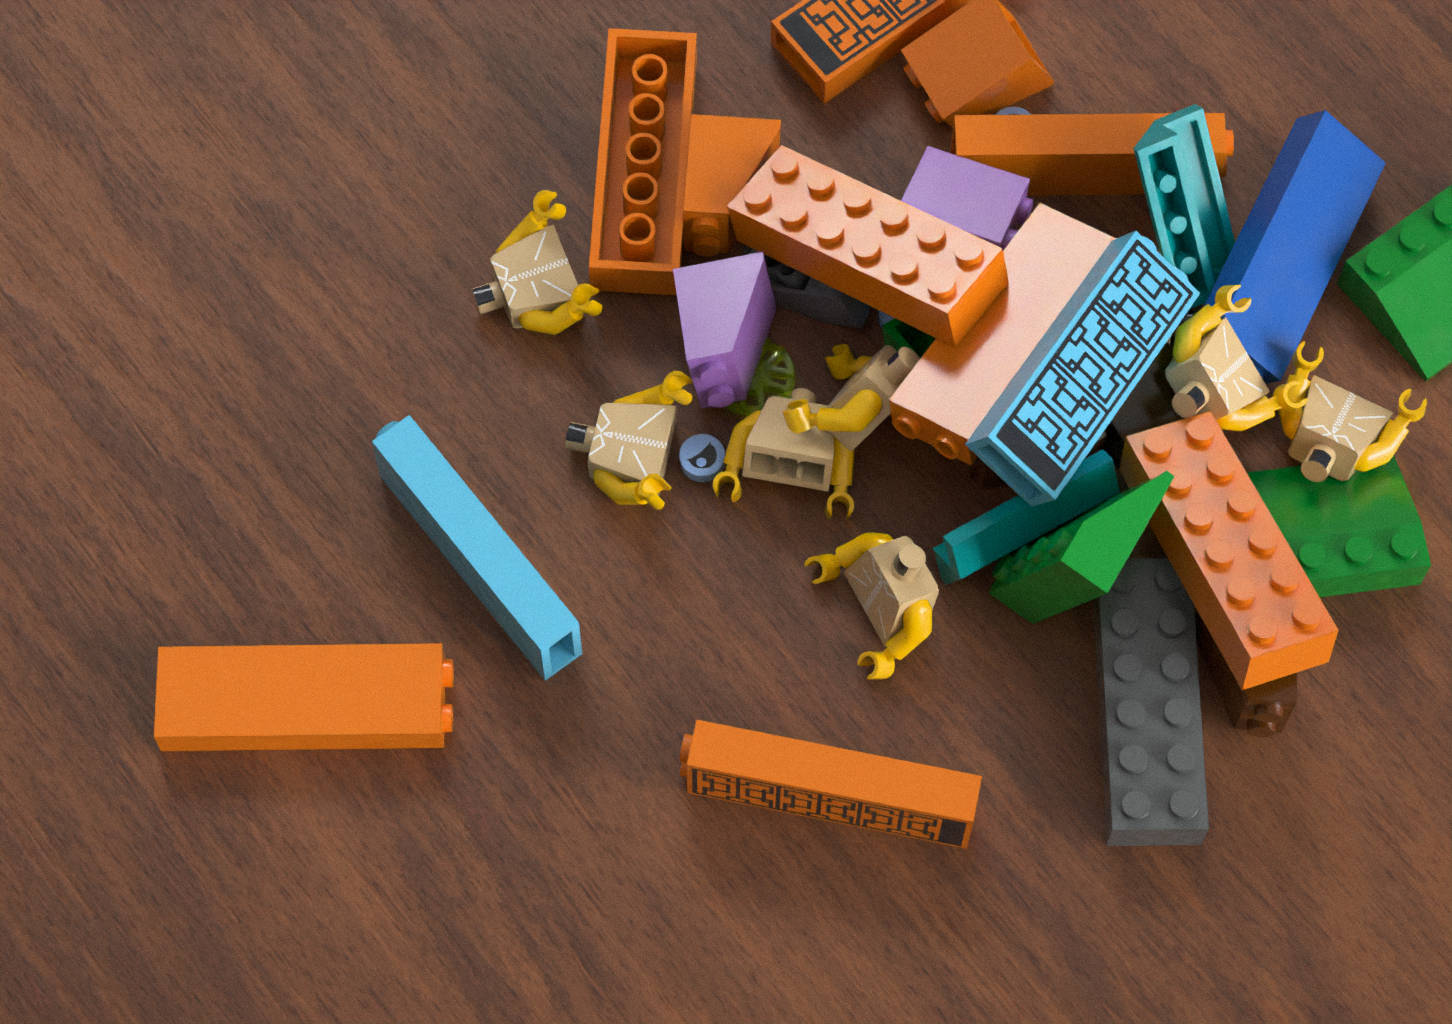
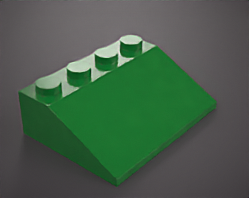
M1452 185L1346 260L1337 282L1341 290L1425 382L1452 363Z
M1394 455L1384 465L1366 472L1356 470L1348 481H1340L1328 475L1322 482H1313L1305 478L1301 472V466L1246 472L1319 597L1414 586L1422 583L1431 567L1421 519Z
M1168 471L1163 472L1068 520L1030 544L1024 545L1015 553L1004 555L992 572V576L996 580L988 593L1032 624L1108 594L1175 476Z

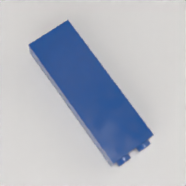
M1326 110L1296 119L1204 306L1207 304L1213 306L1215 304L1216 292L1225 285H1241L1231 296L1233 305L1242 298H1251V304L1244 312L1225 313L1220 318H1227L1265 384L1282 380L1386 164Z

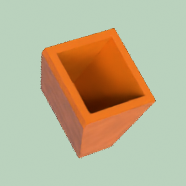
M972 0L901 49L909 63L903 67L906 75L917 89L923 86L929 96V99L924 102L926 108L938 124L945 121L952 128L955 115H990L1055 84V81L1015 17L999 0Z
M691 114L683 205L684 251H692L700 256L729 253L737 239L727 206L780 147L781 120Z

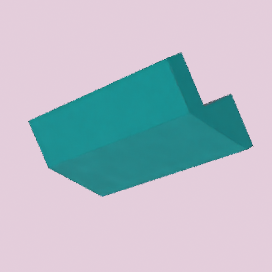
M1193 104L1155 120L1133 148L1159 252L1173 267L1183 271L1188 277L1189 283L1200 292L1190 309L1206 302L1235 244L1204 110L1202 107Z
M1104 450L1084 459L1056 500L1031 507L1018 495L944 535V542L933 548L941 580L945 585L958 581L1120 493L1113 459Z

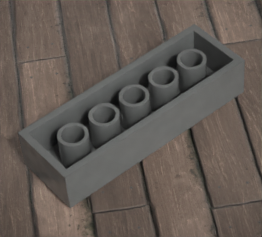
M1128 558L1108 594L1093 599L1106 846L1201 845L1209 830L1194 604L1168 558Z

